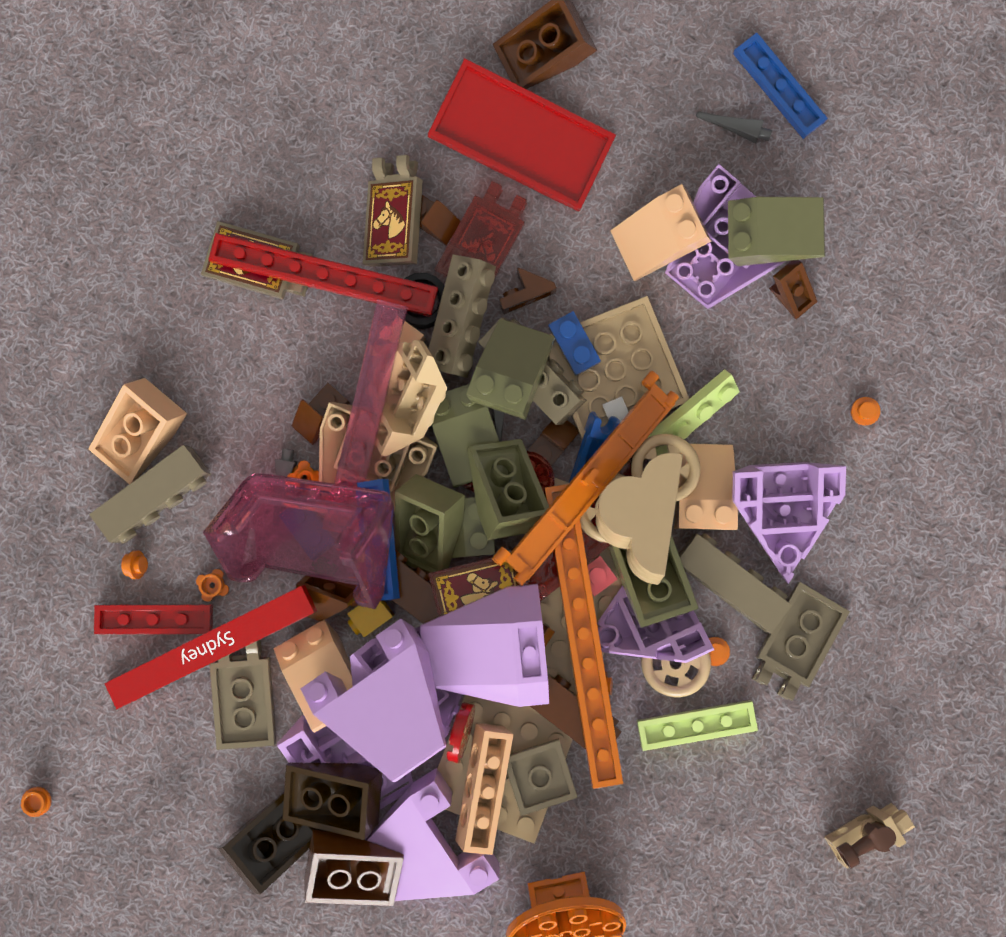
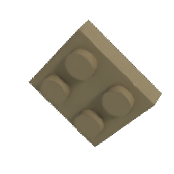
M559 738L510 754L507 773L521 816L578 798Z

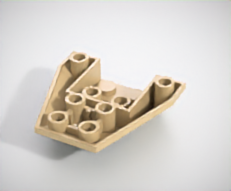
M329 402L320 427L319 518L362 535L357 483L389 479L391 510L393 514L395 511V491L415 474L422 477L427 474L438 445L424 436L388 456H381L373 440V428L378 422L377 413L364 407Z

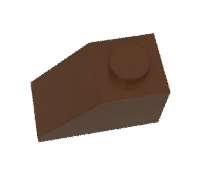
M313 569L296 583V588L302 585L306 586L317 609V612L307 617L320 622L347 609L362 594V588Z

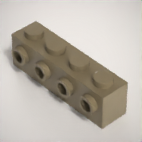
M452 255L428 349L439 371L468 378L469 370L473 364L476 343L480 337L481 323L487 310L489 292L495 279L496 266L480 259Z
M503 317L500 318V319H503V320H506V321H509V322H512V323L521 325V324H520L516 319H514V318H513L512 320L507 319V318H503ZM498 321L478 341L484 349L486 348V345ZM547 359L533 401L556 425L564 424L587 400L581 395L584 390L574 380L569 382L562 375L564 369L554 359L550 361Z
M182 445L89 515L109 542L126 543L137 535L136 530L142 525L149 526L160 518L158 513L167 507L171 509L184 500L182 496L190 490L194 492L207 483L205 479L211 473L192 447Z
M703 533L701 536L693 534L678 553L685 572L764 632L772 634L792 607L785 600L788 596L775 586L770 589L763 584L764 578L750 568L746 571L738 565L741 560L731 552L726 551L722 553L715 547L717 542L707 534Z

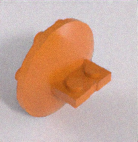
M585 872L565 875L562 878L528 883L531 909L516 917L506 930V937H623L622 935L626 929V920L623 910L614 902L590 897Z

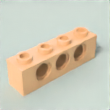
M475 724L455 838L463 852L493 855L513 740V733L504 726Z

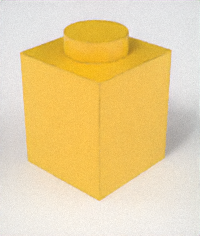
M367 599L347 613L350 617V620L347 622L356 635L361 633L363 637H366L394 617L395 614L385 600L368 602Z

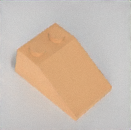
M682 184L658 196L610 230L634 281L711 242L687 189Z
M146 378L126 383L122 386L89 450L128 484H131L140 477L173 438L187 413Z
M690 444L696 451L700 461V477L695 489L686 498L676 502L674 529L738 530V509L732 501L733 471H735L733 445ZM684 455L682 458L681 467L688 464L687 459ZM681 474L679 478L678 488L681 487L686 481V479Z
M326 620L316 623L273 648L281 671L314 733L326 725L313 715L301 688L325 671L340 678L347 690L353 687L351 663L338 633Z

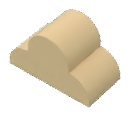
M661 454L653 458L646 465L641 478L626 476L612 481L602 492L598 504L596 526L600 535L609 544L627 549V562L630 569L639 579L647 583L658 585L665 576L683 454Z

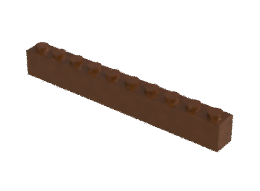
M395 549L400 598L391 600L422 624L442 616L436 588L429 582L431 576L420 567H417L415 570L406 564L408 558ZM547 672L549 704L532 705L530 707L586 749L578 698L569 689L572 684L559 674L554 678ZM612 715L617 739L622 731L616 726L619 720Z

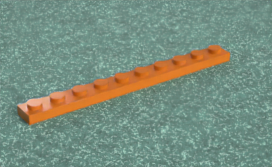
M568 484L544 488L545 498L549 507ZM579 519L554 549L591 784L592 788L596 789L623 784Z

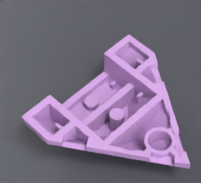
M797 462L749 465L733 471L732 501L784 580L789 584L794 576L792 572L801 558L805 559L829 521L827 518L836 504L841 503L845 496L846 466Z
M623 586L597 622L601 651L604 653L687 663L714 650L694 611L640 628Z

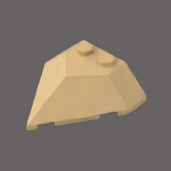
M414 340L412 343L397 342L382 344V346L370 345V355L375 356L373 361L374 369L371 370L372 412L377 413L378 421L373 428V440L381 456H388L423 438L428 427L434 421V415L440 403L445 399L446 384L432 354L425 343L420 340Z

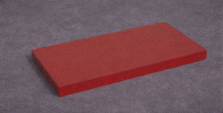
M464 58L428 132V137L561 204L580 211L616 134Z

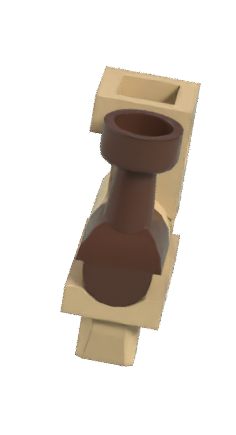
M892 803L882 809L871 806L866 809L868 815L858 816L825 836V839L838 861L844 867L852 869L860 864L859 856L874 849L888 852L890 851L889 848L893 845L901 847L906 844L902 835L915 827L908 814L902 809L898 810Z

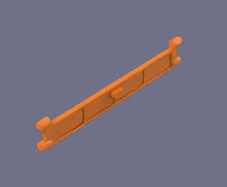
M650 371L641 381L642 385L648 389L647 392L510 553L504 547H501L492 557V560L499 566L506 561L518 572L513 579L519 585L523 586L532 577L679 399L675 392L670 391L666 395L655 384L659 376L654 371Z

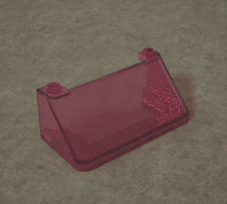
M256 473L247 477L239 485L203 531V534L229 580L252 582L257 579L264 568L353 584L357 585L353 592L355 602L362 607L376 609L384 595L394 503L390 494L381 490Z

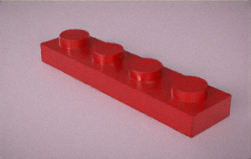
M213 604L94 605V634H205L213 630Z

